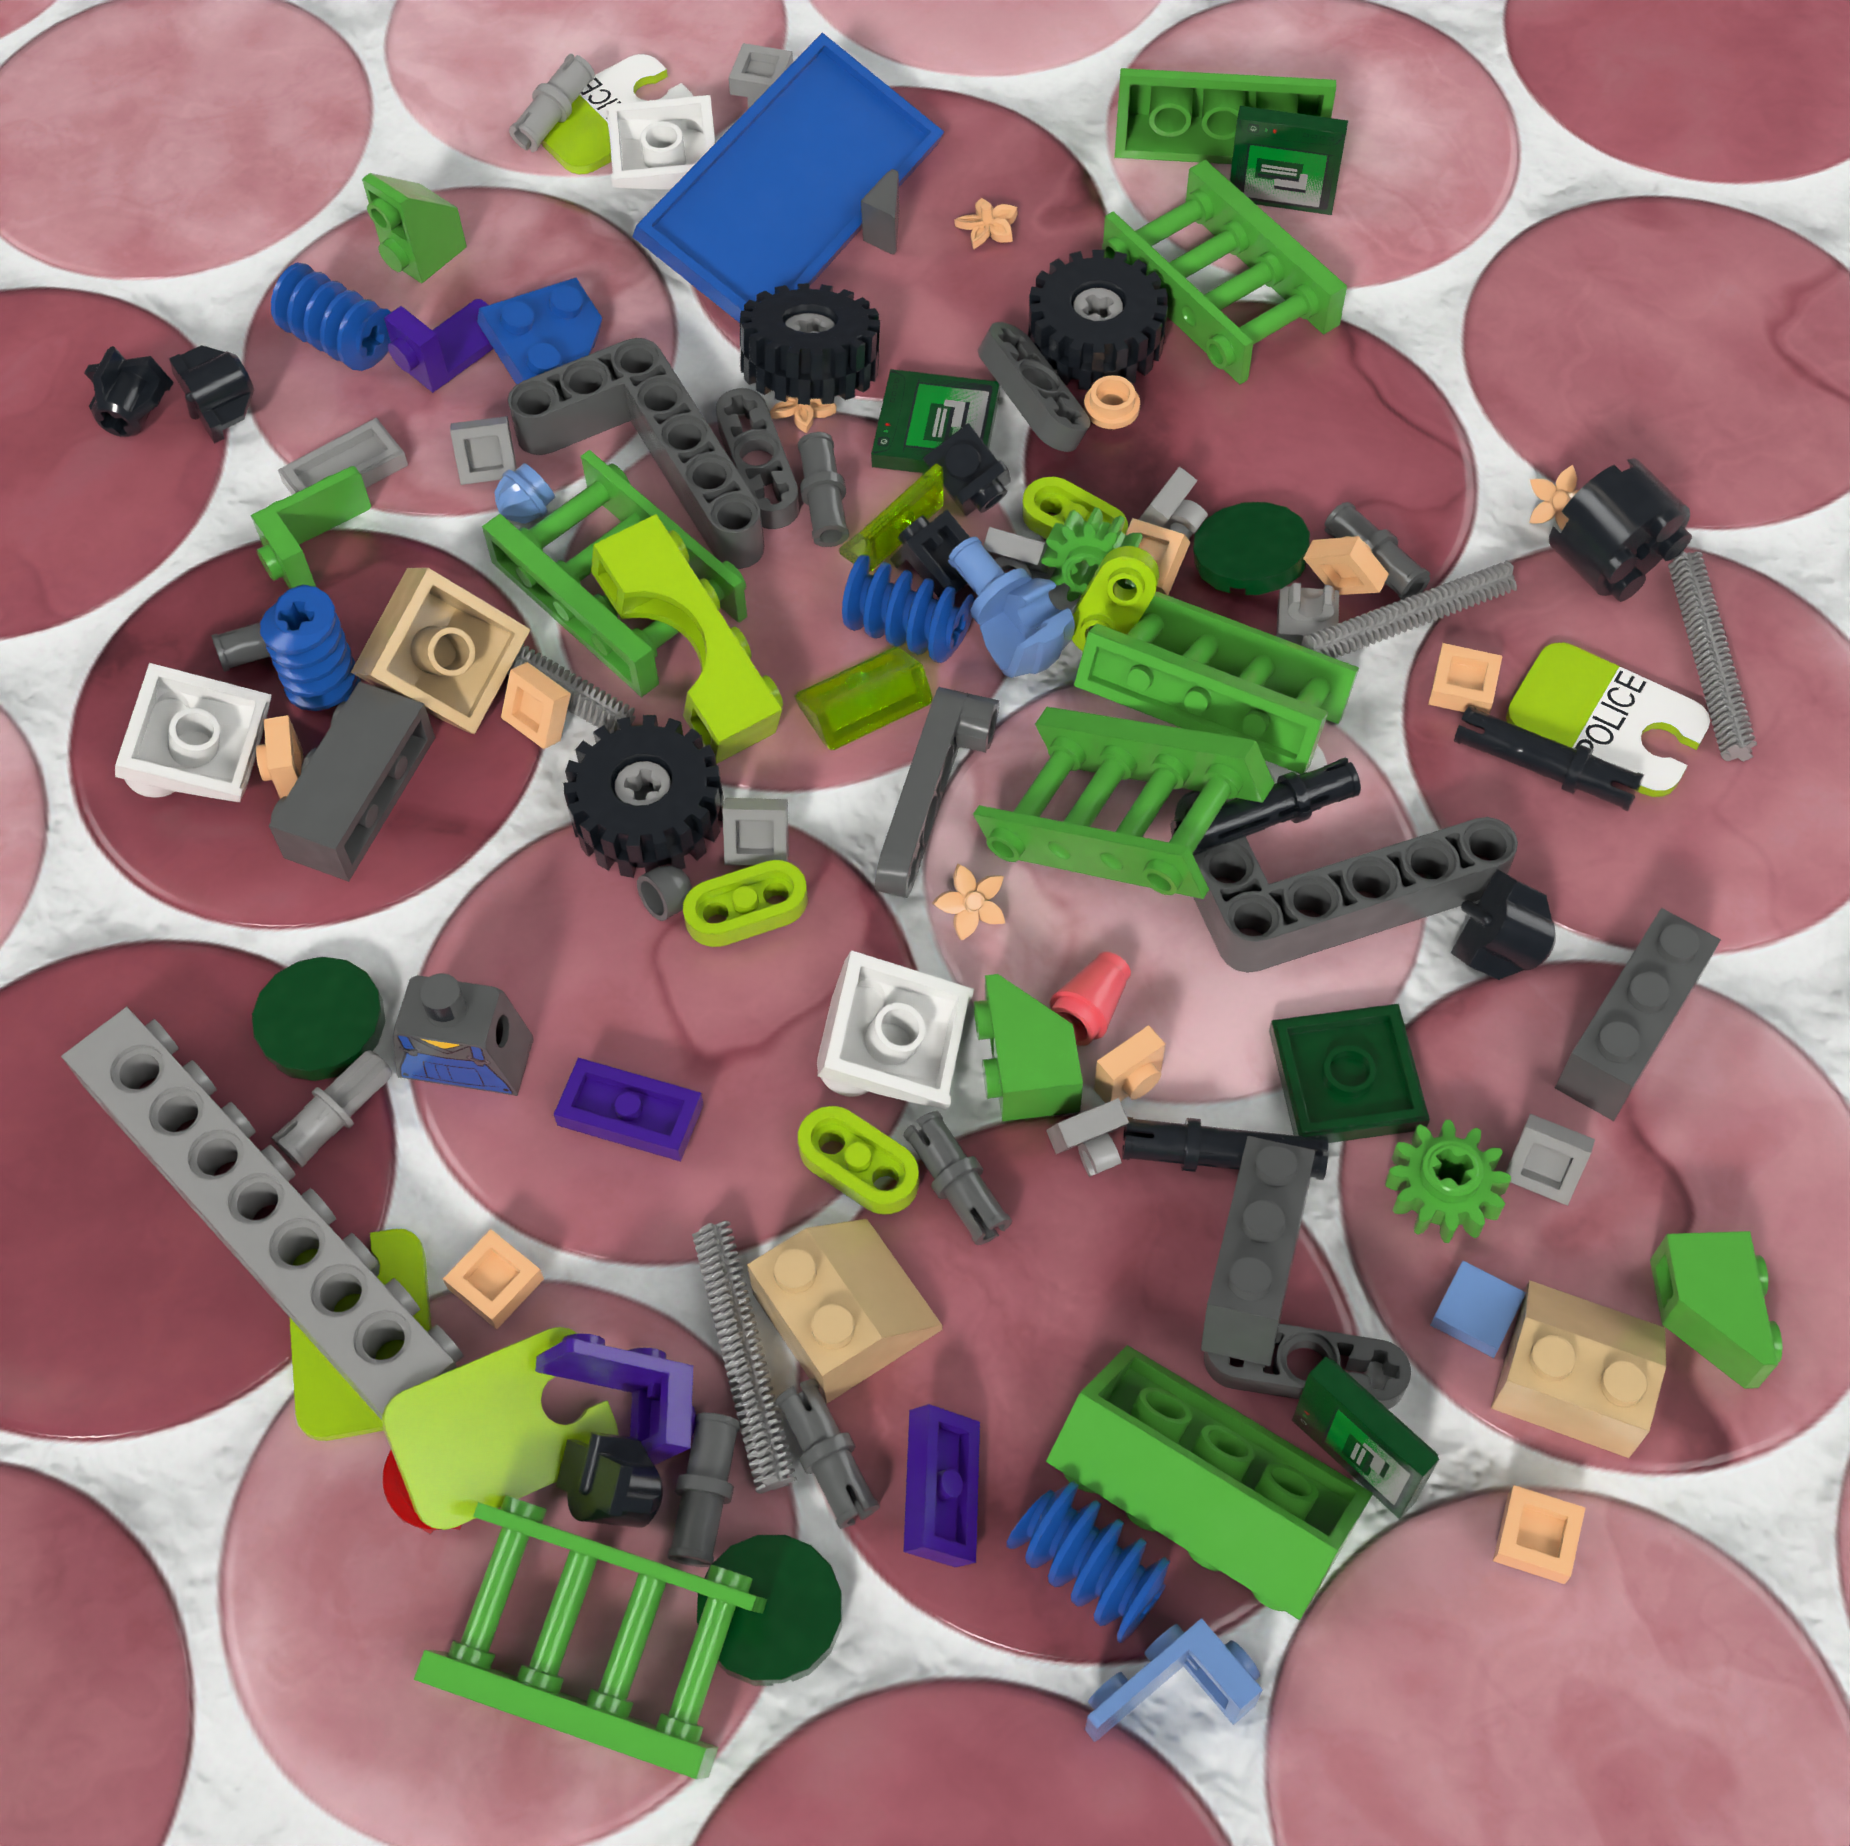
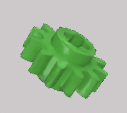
M1095 507L1088 521H1084L1078 512L1072 510L1064 524L1055 523L1046 540L1048 547L1041 559V563L1048 567H1056L1050 580L1056 585L1066 583L1069 586L1067 592L1068 601H1075L1079 595L1082 596L1102 560L1110 551L1122 546H1139L1143 538L1141 533L1125 535L1122 532L1125 523L1124 517H1116L1111 524L1103 522L1101 510ZM1129 579L1117 581L1118 585L1124 589H1132L1135 585Z
M1445 1120L1439 1136L1436 1138L1432 1136L1430 1130L1420 1124L1416 1127L1413 1134L1412 1145L1398 1142L1391 1158L1396 1166L1389 1169L1385 1180L1387 1188L1401 1191L1392 1209L1395 1214H1405L1414 1210L1418 1214L1414 1225V1233L1418 1235L1425 1232L1430 1223L1439 1225V1233L1444 1243H1450L1458 1225H1462L1465 1232L1470 1236L1477 1238L1485 1225V1218L1498 1220L1505 1206V1202L1500 1196L1506 1193L1511 1182L1509 1174L1502 1171H1493L1502 1156L1503 1151L1501 1148H1490L1485 1152L1480 1151L1477 1146L1480 1142L1481 1130L1475 1128L1467 1134L1465 1139L1457 1138L1455 1136L1456 1129L1451 1120Z

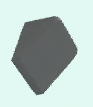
M894 169L888 171L861 200L863 241L890 254L897 252L900 212L898 171Z

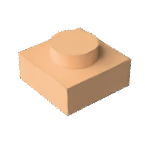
M1132 518L1126 535L1130 533L1142 534L1143 538L1138 548L1147 551L1155 559L1159 568V581L1156 591L1169 595L1190 541L1185 534Z
M1359 536L1312 540L1303 558L1325 585L1333 586L1334 590H1339V595L1380 593L1389 575L1374 556L1371 548Z
M1443 643L1428 705L1465 712L1468 706L1476 707V710L1490 714L1502 656Z
M526 662L510 670L501 718L541 748L546 749L561 741L571 693Z
M288 715L264 719L265 744L256 746V757L261 778L263 781H273L280 799L288 796L301 775L304 762L302 746Z
M1148 1025L1097 1060L1094 1091L1105 1103L1117 1098L1121 1102L1128 1096L1132 1100L1144 1096L1161 1078L1166 1045L1164 1041Z
M492 1229L443 1278L448 1290L495 1329H498L544 1280L540 1268Z
M1513 1485L1507 1496L1493 1561L1565 1584L1572 1574L1585 1507Z

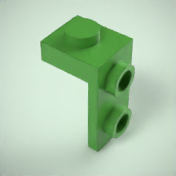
M350 466L334 475L327 476L321 481L289 497L276 501L251 515L263 547L256 549L266 572L273 581L282 577L290 589L302 584L316 587L305 555L299 544L371 508L362 476L355 466Z

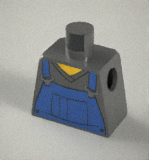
M440 973L430 977L417 975L411 977L408 982L394 1027L393 1043L396 1074L398 1078L518 1096L534 1038L504 991L492 986L459 982L449 974Z

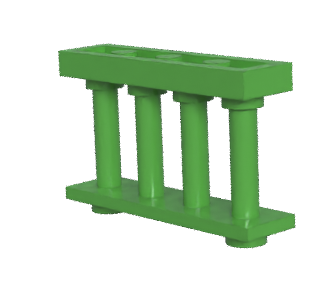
M1207 160L1189 169L1185 203L1136 231L1114 211L1105 216L1102 244L1104 258L1113 259L1116 251L1127 254V264L1132 265L1137 259L1147 264L1146 276L1156 272L1161 279L1160 289L1166 288L1168 296L1167 317L1207 354L1215 367L1223 369L1239 385L1248 380L1253 345L1301 317L1307 319L1324 335L1340 325L1347 285ZM1194 222L1202 224L1214 235L1213 238L1171 262L1164 259L1152 247ZM1229 253L1236 255L1249 267V269L1204 295L1186 279ZM1263 285L1271 287L1285 299L1282 303L1241 327H1238L1221 311Z
M588 450L581 455L587 488L529 530L525 527L517 529L501 514H498L484 524L482 529L491 562L642 698L659 685L655 658L658 656L656 649L678 634L679 631L657 620L643 630L639 628L631 630L619 619L618 613L606 595L603 596L597 593L593 596L581 586L580 581L592 573L593 544L657 514L668 532L674 530L682 538L689 554L688 564L699 580L705 578L710 582L718 596L720 607L738 623L748 617L744 592L746 582L742 574L732 563L728 561L720 562L631 486L627 476L617 465L613 463L607 465L592 451ZM602 505L621 521V523L566 563L562 560L554 562L543 552L544 547Z
M1156 591L1139 622L1127 634L1098 623L1094 625L1087 635L1074 686L1180 728L1256 740L1265 761L1302 774L1311 765L1325 721L1328 720L1339 724L1342 720L1359 667Z
M1046 707L1036 721L1035 726L1048 749L1050 758L1013 812L979 805L973 816L987 839L986 843L989 849L1005 861L1016 862L1020 860L1148 887L1164 895H1174L1176 893L1204 899L1209 888L1196 863L1193 852L1227 799L1239 798L1263 803L1273 788L1274 781L1256 740ZM1083 770L1095 773L1063 822L1040 817L1070 771ZM1133 779L1147 782L1115 832L1090 827L1121 780ZM1183 788L1200 791L1199 796L1169 842L1143 837L1173 789Z
M505 1495L501 1509L478 1502L473 1517L502 1526L461 1642L453 1640L449 1652L424 1650L414 1680L693 1779L708 1778L719 1747L700 1741L704 1727L697 1723L736 1606L763 1614L767 1599L749 1593L753 1578L712 1564L710 1565L707 1577L703 1578L543 1524L547 1511L546 1508ZM531 1536L570 1549L531 1662L529 1666L522 1664L518 1676H514L491 1668L495 1654L489 1652L529 1537ZM599 1559L637 1572L638 1576L599 1690L591 1688L586 1701L560 1692L564 1678L558 1676V1672L597 1560ZM666 1583H670L708 1596L669 1714L661 1713L657 1725L629 1716L633 1702L627 1700Z

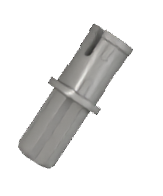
M371 1050L365 1051L324 1091L316 1087L312 1091L314 1098L290 1122L271 1137L272 1140L293 1162L302 1168L319 1151L318 1149L343 1126L350 1129L354 1125L350 1117L390 1079L392 1070L378 1054Z

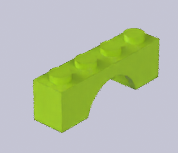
M655 514L593 544L591 572L621 619L647 618L663 622L683 634L694 647L700 661L702 673L687 692L683 717L691 729L693 728L702 735L703 747L711 746L715 754L716 764L776 733L783 707L782 696L774 681L767 675L761 677L750 660L752 657L751 649L743 633L736 626L730 628L719 612L720 602L710 582L705 578L699 580L688 564L689 554L682 538L674 530L668 532L658 515Z

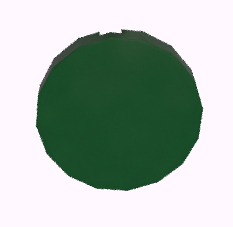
M1243 502L1222 508L1204 520L1194 537V564L1201 578L1217 590L1230 593V587L1237 589L1245 588V595H1262L1282 589L1301 576L1306 568V561L1303 558L1310 546V531L1302 517L1287 507L1268 502Z
M317 957L298 961L275 974L259 993L252 1013L254 1038L266 1058L276 1065L278 1070L289 1077L310 1081L339 1077L365 1051H373L379 1044L386 1022L383 999L367 972L348 960L330 957Z
M756 1535L731 1545L712 1563V1565L753 1578L749 1593L767 1599L763 1614L736 1606L717 1662L728 1675L753 1686H773V1683H785L789 1680L794 1682L810 1675L831 1654L842 1628V1591L832 1566L811 1545L787 1535ZM699 1593L697 1599L698 1625L708 1596Z

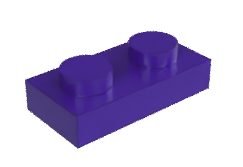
M578 1057L553 1115L557 1126L681 1162L704 1102L701 1092Z
M930 1404L909 1410L903 1552L952 1567L976 1563L979 1421Z

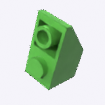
M369 173L362 179L369 203L367 211L375 224L380 242L378 246L379 253L385 263L394 271H403L422 284L467 248L458 208L420 183Z
M999 974L985 975V1000L974 1001L975 1025L978 1040L990 1039L992 1058L982 1060L985 1092L987 1099L999 1098L1002 1121L1080 1112L1083 1080L1073 1024Z
M1751 1232L1666 1234L1650 1259L1662 1325L1744 1389L1759 1388L1781 1361L1783 1346L1781 1332L1777 1323L1769 1321L1764 1299L1768 1290V1271L1764 1258L1761 1255H1755Z

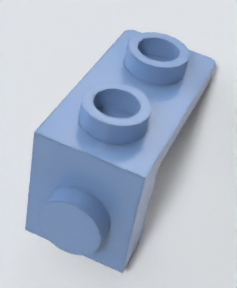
M1202 1618L1186 1632L1178 1624H1175L1160 1635L1144 1652L1150 1663L1130 1680L1122 1672L1117 1673L1089 1698L1088 1703L1094 1711L1087 1717L1085 1731L1096 1742L1183 1666L1234 1725L1252 1710L1259 1700L1263 1689L1255 1680L1260 1677V1672L1242 1647L1232 1640L1224 1645Z

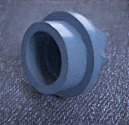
M523 463L517 470L512 471L508 469L502 474L503 478L498 483L494 492L495 502L501 515L510 521L526 524L539 517L542 518L548 513L546 506L555 498V495L549 485L533 468Z

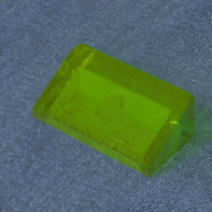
M936 463L914 480L839 548L840 555L853 564L860 555H868L870 557L869 572H872L902 544L897 536L922 515L929 520L944 506L943 467Z
M893 647L794 695L798 706L823 744L830 750H836L926 707L933 700L923 664L899 647Z

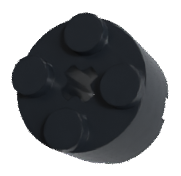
M1635 458L1627 460L1630 466L1629 469L1621 472L1615 465H1612L1585 484L1562 511L1569 519L1562 532L1560 533L1553 526L1549 535L1550 546L1599 595H1613L1620 602L1629 599L1639 591L1646 581L1645 575L1662 559L1665 561L1674 559L1688 546L1692 539V535L1685 529L1690 518L1689 508Z

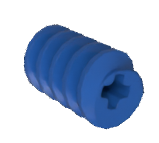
M297 262L289 266L280 275L272 293L271 314L275 324L282 330L292 333L303 342H308L315 349L325 352L337 361H341L352 370L363 371L374 367L389 351L388 344L391 341L384 317L391 313L390 310L380 308L371 299H363L355 290H347L342 283L331 281L326 274L315 272L306 263Z
M865 554L860 555L850 571L844 589L842 601L844 625L853 631L864 627L865 633L874 639L886 635V641L895 647L903 646L907 642L908 649L916 655L924 654L928 650L929 657L934 662L943 663L947 661L962 643L973 617L971 616L970 609L975 601L973 595H968L962 605L956 607L954 606L956 594L954 587H946L938 600L934 599L933 579H924L917 591L911 590L913 579L911 571H903L894 584L890 582L892 569L890 563H881L874 575H870V557Z
M302 584L287 590L265 612L260 621V634L266 644V649L272 658V663L278 672L279 680L284 687V692L289 701L298 708L309 711L329 709L343 701H347L359 681L361 682V678L351 673L356 662L352 657L351 649L346 642V635L341 628L340 619L335 612V606L329 595L317 587Z
M1072 1481L1056 1492L1049 1490L1043 1494L1027 1510L1011 1531L1006 1546L1009 1549H1016L1030 1541L1025 1560L1031 1568H1038L1053 1559L1048 1574V1582L1054 1587H1061L1076 1578L1071 1593V1602L1077 1607H1082L1099 1597L1094 1613V1621L1099 1626H1106L1122 1616L1123 1618L1117 1633V1641L1122 1643L1132 1635L1159 1600L1166 1587L1163 1582L1170 1560L1164 1556L1147 1568L1141 1565L1140 1562L1147 1541L1141 1537L1122 1549L1117 1543L1124 1522L1118 1518L1099 1530L1094 1524L1101 1503L1095 1499L1078 1511L1072 1507V1503L1079 1485Z

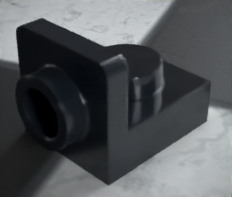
M969 423L923 458L926 466L965 516L969 515L976 508L980 513L989 510L1001 501L1008 492L1005 488L1011 482L1008 468L1001 460L998 461Z
M945 510L932 522H929L924 515L920 516L897 536L903 546L891 557L890 561L896 568H899L908 560L923 580L926 578L933 579V592L938 598L948 586L954 587L956 593H958L968 584L959 572L948 563L953 549L964 540L970 538V536L948 510Z

